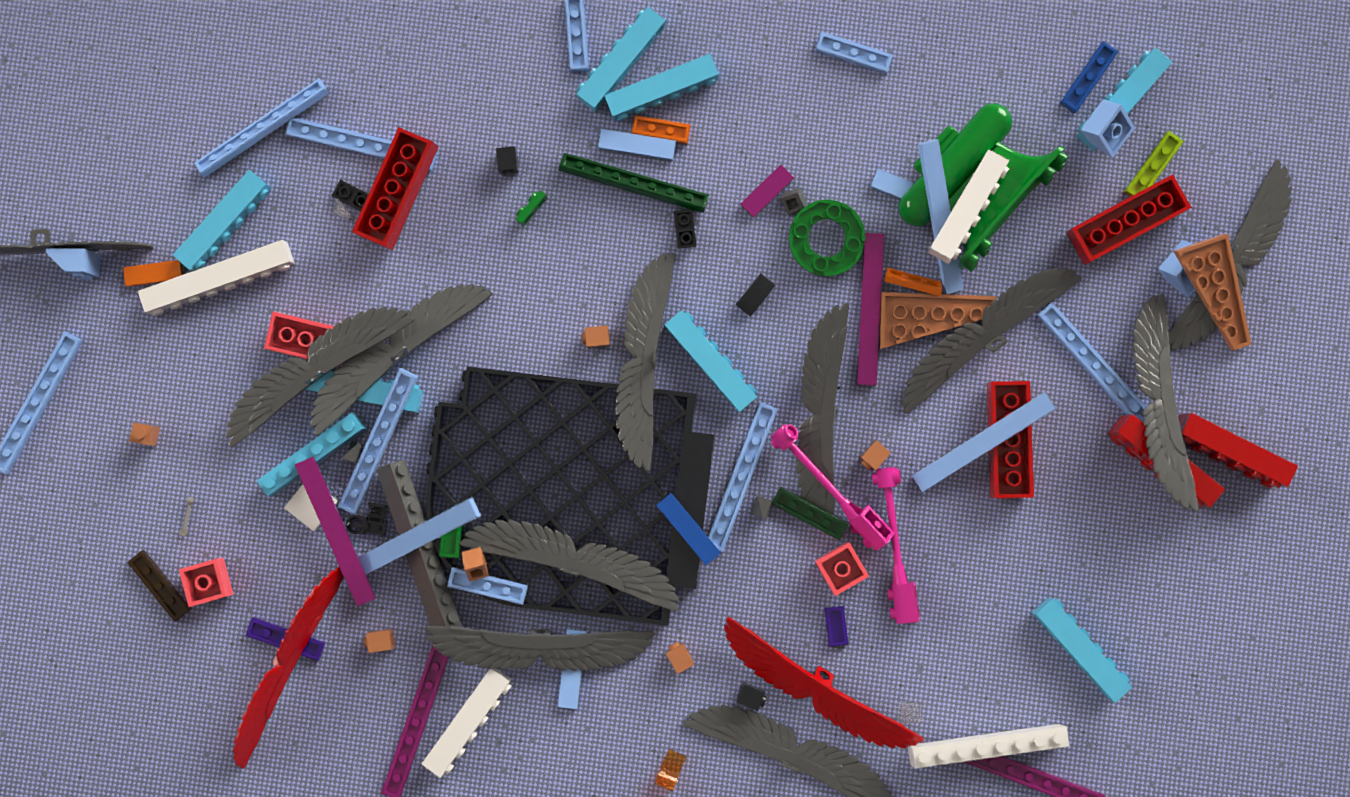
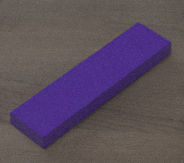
M252 617L245 636L280 648L282 639L285 640L287 628ZM310 637L301 656L319 661L326 642Z

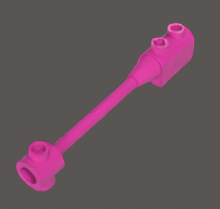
M783 424L770 436L774 448H781L783 451L789 448L840 503V507L849 520L850 530L854 534L859 533L864 538L863 544L867 548L872 547L877 551L890 541L895 533L869 505L861 509L847 498L845 499L796 446L794 442L797 440L798 431L793 425Z
M895 467L877 469L876 473L872 474L873 484L878 485V489L884 488L889 527L895 533L891 538L894 559L891 588L887 590L888 599L893 600L894 608H890L891 619H896L897 624L919 622L920 613L915 581L908 582L904 565L902 564L892 487L901 484L900 469H895Z

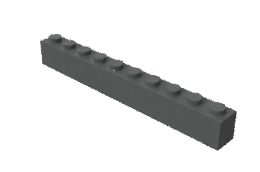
M405 460L390 463L377 469L398 534L401 535L426 522ZM433 541L406 554L430 626L463 628L450 589L447 587L448 584Z

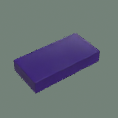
M844 606L824 608L829 647L849 645Z

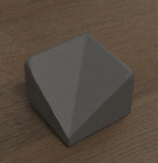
M801 187L784 192L781 196L787 214L799 212L808 205Z
M352 441L348 453L342 459L357 463L365 445Z
M757 496L752 515L766 519L772 503L771 500Z

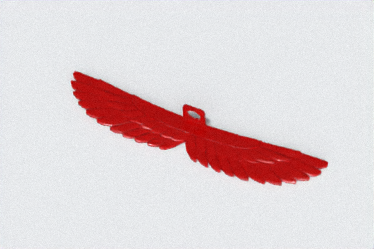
M340 567L335 571L332 570L327 578L324 577L319 586L315 585L310 596L306 597L302 609H298L295 619L293 618L291 621L290 630H286L285 640L282 639L280 649H277L273 660L275 667L263 676V680L257 686L258 690L252 695L251 698L253 699L246 707L247 710L241 718L243 721L238 727V733L233 741L235 743L233 759L236 761V766L245 768L254 748L257 747L267 720L270 719L290 674L321 621L323 613L340 588L339 586L344 579Z
M730 617L726 618L728 625H724V630L727 633L725 637L730 642L729 646L736 651L735 656L744 661L745 666L755 670V675L764 678L763 681L773 684L774 688L783 690V693L792 695V698L804 699L812 696L813 706L818 714L821 712L822 716L826 720L830 718V721L835 726L839 725L842 730L848 731L856 738L860 735L868 743L872 741L880 747H883L885 744L893 749L896 746L906 749V746L917 745L916 742H923V737L904 727L903 724L874 711V709L833 688L831 685L834 675L831 672L818 666L815 674L812 675L779 650L773 648L749 628H745ZM820 672L825 673L829 680L823 679L820 676Z

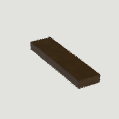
M145 550L140 551L127 562L174 622H177L192 610Z

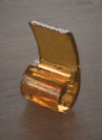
M669 749L654 784L672 792L686 756Z

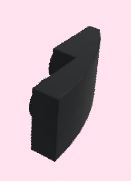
M340 179L331 196L361 212L368 193Z
M693 210L674 211L678 249L697 247Z
M760 273L748 290L736 302V306L751 316L772 291L775 284Z

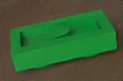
M541 190L538 193L534 192L530 196L527 206L519 209L516 213V221L524 227L548 199L546 194Z

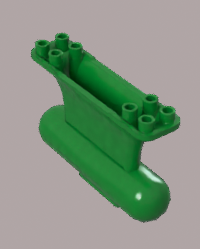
M988 103L981 107L960 132L948 126L936 138L939 140L951 212L988 149L1009 160L1006 166L1009 168L1004 179L999 178L997 182L999 187L996 193L989 195L987 200L990 203L985 211L981 210L979 212L980 220L975 228L970 227L968 232L971 235L967 242L963 243V255L959 261V268L961 270L966 268L970 272L978 265L979 257L977 255L979 254L984 258L991 250L992 243L989 239L1040 183L1045 186L1049 185L1054 178V173L1056 171L1060 172L1066 164L1065 161L1069 157L1064 153L1065 148L1062 146L1043 156H1028L1016 152L1001 143L1010 132L1013 120L1006 107L998 103ZM919 157L913 167L921 176L898 203L900 217L905 223L913 227H923L931 222L921 159Z

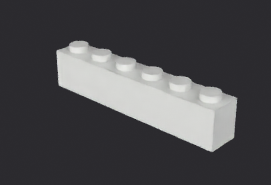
M988 149L930 247L929 254L948 264L952 259H957L961 252L958 249L960 244H965L971 235L968 232L970 227L975 228L981 218L978 216L981 210L985 211L990 203L987 200L989 195H994L999 187L997 183L999 178L1004 179L1009 170L1006 167L1009 160Z
M489 669L425 758L422 765L440 778L444 773L448 775L454 767L452 764L455 758L460 759L466 750L463 748L467 741L471 743L477 735L475 732L478 726L482 727L488 720L487 713L490 709L494 711L500 701L497 699L501 694L505 695L511 688L509 683L512 679L499 669Z

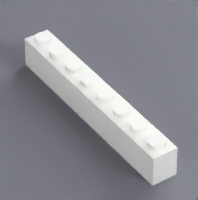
M280 240L139 290L138 294L144 312L158 316L163 314L164 310L181 308L182 304L187 302H198L201 297L206 295L207 297L215 296L218 294V291L223 289L225 291L232 290L240 283H252L257 277H269L274 271H286L295 263L288 243Z
M1054 724L920 743L915 746H908L910 765L914 768L1068 747L1069 739L1067 726Z

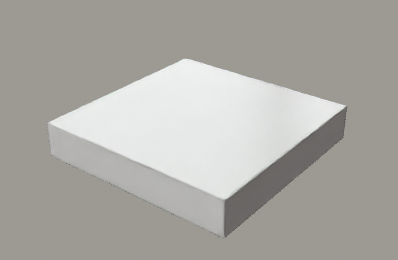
M302 484L284 508L312 531H316L321 524ZM331 495L336 506L339 500Z

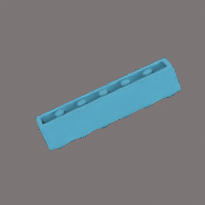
M649 7L641 10L636 16L635 23L633 25L630 24L625 29V35L622 39L615 41L612 46L613 50L602 57L600 66L597 69L594 68L590 72L586 83H581L577 88L578 100L596 113L605 102L604 95L614 91L666 27V20Z
M1156 47L1151 52L1147 50L1139 58L1142 62L1138 66L1134 64L1127 72L1128 78L1126 80L1122 78L1115 86L1117 90L1114 94L1110 92L1104 100L1121 104L1125 112L1129 113L1172 63ZM1085 120L1078 128L1080 133L1076 137L1094 151L1097 147L1088 142L1081 131V128L1087 122Z
M707 54L604 95L613 121H623L629 117L628 115L643 113L650 106L658 107L664 103L663 101L680 98L683 93L696 92L699 89L698 87L703 85L711 86L716 83L719 74L711 54Z
M248 170L176 250L173 256L191 271L204 268L209 257L214 256L218 252V247L230 239L231 233L235 228H239L244 223V218L248 214L253 213L257 208L256 205L269 195L271 187L251 170Z
M681 310L664 325L665 328L740 413L757 398L755 395L757 393L756 389L751 384L747 385L743 381L745 377L738 369L734 371L730 366L732 364L730 359L726 355L721 356L718 352L720 348L713 340L711 342L708 341L705 337L707 333L701 326L698 328L693 323L694 318L688 311L684 313Z
M337 368L327 373L305 390L318 392L326 386L324 384L326 380L335 376L333 372ZM380 378L357 401L383 406L394 380L389 379V383L381 382L382 378ZM414 385L404 410L419 413L424 393L423 390L419 389V385Z
M350 413L258 479V484L267 497L277 495L300 478L294 464L314 456L317 465H319L367 430L366 426L357 414Z
M1048 597L1031 613L1110 701L1116 703L1133 688L1128 683L1130 679L1123 672L1119 673L1115 668L1117 666L1110 657L1106 658L1102 654L1104 650L1096 642L1094 644L1089 639L1091 637L1084 628L1080 629L1076 625L1077 620L1070 613L1066 614L1063 610L1064 605L1057 598L1054 600Z

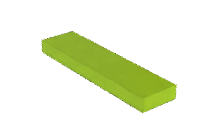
M1168 130L1127 186L1124 193L1131 197L1152 186L1184 141Z

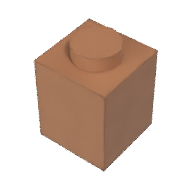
M609 327L585 328V333H582V343L586 344L588 349L610 347Z
M133 423L129 442L156 446L160 427Z
M875 440L859 458L862 460L861 464L870 471L872 469L874 471L878 469L891 452Z
M481 547L462 552L464 569L470 582L489 577L486 559Z
M393 628L366 633L364 646L366 649L368 648V653L394 649Z
M675 642L668 646L669 650L666 651V654L677 674L694 665V661L683 642L681 644Z

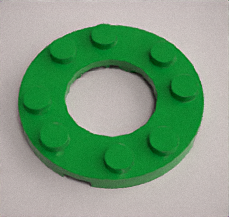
M830 199L818 200L805 206L793 219L789 229V247L796 262L806 271L818 276L838 275L849 270L861 257L865 242L864 226L858 214L848 205ZM823 219L838 223L845 234V243L842 250L831 257H822L816 254L810 248L808 242V234L811 227Z

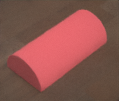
M272 311L264 349L308 359L310 344L316 342L320 335L324 337L325 332L329 328L333 329L334 326Z

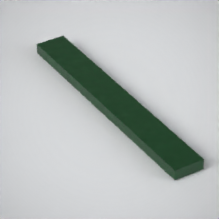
M564 153L558 171L704 213L709 199V195L568 153Z

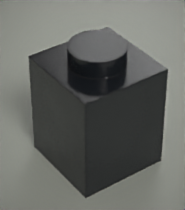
M515 146L496 148L497 165L500 175L511 177L515 173H519L518 156Z
M742 682L736 697V703L758 711L760 707H764L767 696H765L763 689Z

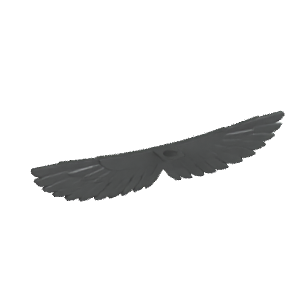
M1280 160L1274 162L1266 178L1263 179L1257 195L1231 243L1241 295L1243 286L1247 285L1246 274L1242 266H1253L1262 261L1260 258L1268 253V251L1264 250L1274 245V242L1271 241H1274L1279 236L1277 232L1284 226V222L1281 223V221L1289 213V210L1286 209L1292 201V198H1288L1292 187H1288L1290 176L1286 177L1288 170L1286 166L1281 169ZM1198 294L1169 331L1171 350H1176L1180 346L1181 349H1184L1190 343L1191 346H1194L1200 338L1201 341L1205 340L1210 331L1214 333L1217 328Z
M35 229L30 232V246L0 245V256L46 254V248L87 249L92 252H99V250L153 249V245L115 241H73L53 244L52 242L50 243L49 230ZM39 233L45 235V242L43 244L35 242V237Z
M670 253L666 259L665 254H662L657 259V263L656 259H653L650 267H645L643 276H638L637 287L633 286V300L629 299V309L626 312L628 320H625L627 331H624L626 339L624 345L629 353L635 356V359L628 361L620 370L622 374L618 381L621 384L617 388V393L619 394L616 398V404H618L616 416L619 415L616 428L620 429L619 441H623L624 452L628 450L629 459L631 461L634 459L635 465L638 468H641L643 464L646 471L651 470L654 375L661 324L673 277L674 253Z
M1053 268L1049 271L1044 269L1037 275L1033 273L1026 281L1022 279L1015 286H1011L1006 293L1003 292L999 296L998 301L994 299L990 307L987 306L984 309L982 326L975 323H966L962 325V328L954 330L956 334L947 335L945 337L947 340L938 342L936 347L928 351L930 355L918 362L920 365L912 370L911 374L913 376L906 382L908 386L903 391V395H905L902 399V405L905 406L904 412L908 414L924 400L926 401L946 380L950 379L982 349L986 348L991 352L999 350L1008 342L1006 338L1001 336L1003 333L1038 311L1041 307L1063 295L1065 291L1081 281V276L1075 275L1076 271L1074 270L1067 271V268L1059 270L1058 268ZM1001 341L998 346L992 347L995 342Z
M461 284L454 289L450 286L443 292L437 291L430 300L428 297L423 299L420 304H416L412 308L411 313L408 310L406 316L414 317V322L398 331L397 334L389 337V344L380 342L356 355L333 372L335 376L324 382L326 386L318 391L317 395L319 397L313 403V406L316 407L311 412V417H313L311 427L316 426L314 434L316 436L320 435L391 368L434 335L473 311L478 305L488 299L492 292L490 290L483 291L485 287L481 285L474 287V284H470L464 287Z
M1160 294L1157 300L1155 296H1152L1149 299V303H1144L1143 310H1139V319L1135 320L1136 330H1133L1135 342L1132 343V348L1134 351L1133 359L1136 363L1134 368L1138 373L1136 378L1140 383L1138 387L1146 396L1154 400L1143 411V416H1146L1143 426H1147L1144 436L1148 437L1146 440V446L1149 448L1148 455L1150 460L1154 458L1153 469L1154 473L1158 474L1159 484H1164L1166 493L1172 495L1175 503L1180 502L1184 509L1187 510L1190 507L1196 512L1198 511L1195 483L1181 433L1173 389L1165 296Z
M848 303L843 304L840 310L839 305L834 306L831 314L830 311H827L824 319H819L817 330L815 328L812 330L811 340H808L807 344L808 354H804L805 365L802 367L804 376L801 377L804 386L801 388L803 395L801 398L802 403L814 415L807 418L800 425L799 430L801 432L799 433L798 440H802L797 447L833 486L834 425L837 424L838 405H835L848 329ZM796 457L798 462L796 471L797 474L800 473L798 487H801V497L834 514L835 498Z
M382 307L378 310L371 308L365 313L360 311L352 320L351 317H347L342 323H337L333 329L329 328L325 332L324 337L320 335L316 342L310 344L308 361L300 358L287 359L289 362H282L278 365L282 368L270 369V373L262 375L261 379L251 385L254 388L242 394L243 398L235 403L234 406L237 408L231 412L230 417L233 418L227 424V427L230 428L226 433V438L231 437L229 446L234 447L247 436L253 434L289 401L327 373L356 355L397 334L398 331L414 322L415 318L406 316L408 312L405 310L397 311L398 308H390L388 310L387 307Z
M496 520V524L484 523V526H476L473 528L475 531L465 533L464 536L468 537V539L460 541L461 546L472 549L481 547L485 553L556 567L561 571L577 576L582 575L607 584L653 605H658L672 611H678L679 609L677 604L673 602L679 601L678 596L671 592L675 591V588L666 583L669 579L659 574L661 570L651 567L649 562L637 560L639 557L634 554H628L626 551L621 550L616 551L617 548L614 547L606 548V545L595 546L596 543H589L576 552L574 543L567 534L563 536L561 532L557 530L553 532L549 527H544L543 529L538 524L532 525L525 521H522L521 525L513 520H508V522Z
M454 626L425 627V631L431 634L427 636L428 641L435 643L433 647L437 650H442V655L452 657V661L464 662V665L478 664V668L489 667L490 669H497L501 667L502 670L508 669L511 666L512 669H518L522 666L523 669L528 668L539 656L552 669L557 667L558 669L566 670L567 667L572 671H577V668L588 671L589 669L600 670L599 666L613 668V664H626L625 660L635 659V654L645 652L644 648L652 643V640L648 639L655 635L654 631L631 630L550 635L549 629L536 628L530 629L531 634H516Z
M721 705V708L709 706L710 710L699 709L700 713H691L689 717L693 720H686L683 723L684 726L703 733L705 736L778 760L784 767L798 773L802 771L848 797H892L884 789L887 785L878 780L880 776L869 770L870 766L858 763L859 759L855 756L848 755L846 751H837L838 748L835 746L827 747V743H817L818 740L816 739L806 741L797 746L796 736L790 727L787 729L781 722L777 725L773 718L769 717L767 719L765 715L761 713L757 715L753 710L747 709V712L737 706L733 708L727 705Z

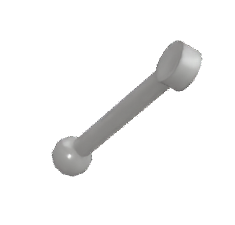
M193 497L187 498L188 505L183 528L179 531L180 536L188 534L186 528L191 505L194 503Z

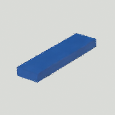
M1103 41L1067 91L1060 104L1075 114L1119 51Z
M672 493L657 504V507L705 565H708L721 554Z

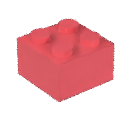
M845 542L814 560L835 596L869 577L850 542Z
M217 558L179 569L189 607L234 595L224 558Z

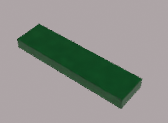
M781 486L771 503L839 541L849 522Z

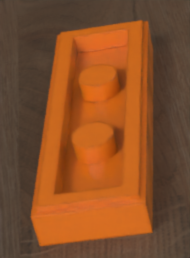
M635 115L631 134L674 140L676 143L687 144L691 125Z
M179 260L123 267L124 281L127 287L161 283L183 275L182 263Z
M892 268L886 269L884 282L941 296V281Z

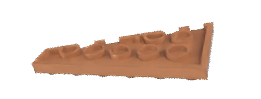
M1221 234L1174 250V254L1230 350H1237L1251 345L1229 235Z
M881 292L879 350L960 327L966 323L982 320L984 309L987 306L990 307V304L994 299H997V296L947 294L937 296L920 293Z

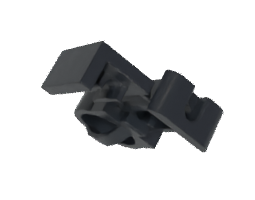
M368 502L371 512L367 517L353 515L346 522V528L352 534L366 535V532L381 534V537H385L388 521L384 520L382 522V520L385 519L387 505ZM354 518H360L363 521V524L351 522V520ZM350 526L360 527L362 529L360 531H354L351 529Z

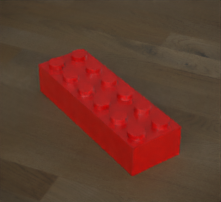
M398 127L352 233L393 251L439 148L433 141Z
M1172 174L1071 228L1066 234L1083 264L1086 265L1192 207Z
M996 381L986 383L988 427L1031 401L1030 381ZM1032 424L989 451L990 498H1034Z
M1194 413L1178 415L1184 445L1191 446V450L1199 454L1203 452L1209 455L1208 458L1218 463L1221 461L1226 464L1225 467L1233 471L1239 470L1244 473V477L1251 480L1257 479L1261 481L1260 484L1269 489H1272V487L1277 489L1289 487L1298 465Z
M1134 414L1121 416L1107 433L1111 437L1110 440L1118 446H1123L1126 449L1125 452L1130 457H1136L1140 460V465L1146 470L1150 471L1151 469L1154 472V458L1152 460L1149 459V448L1146 446L1148 437L1144 436L1147 426H1143V422ZM1188 459L1195 483L1198 507L1211 508L1225 489Z

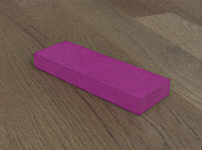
M780 165L740 205L754 218L794 177Z

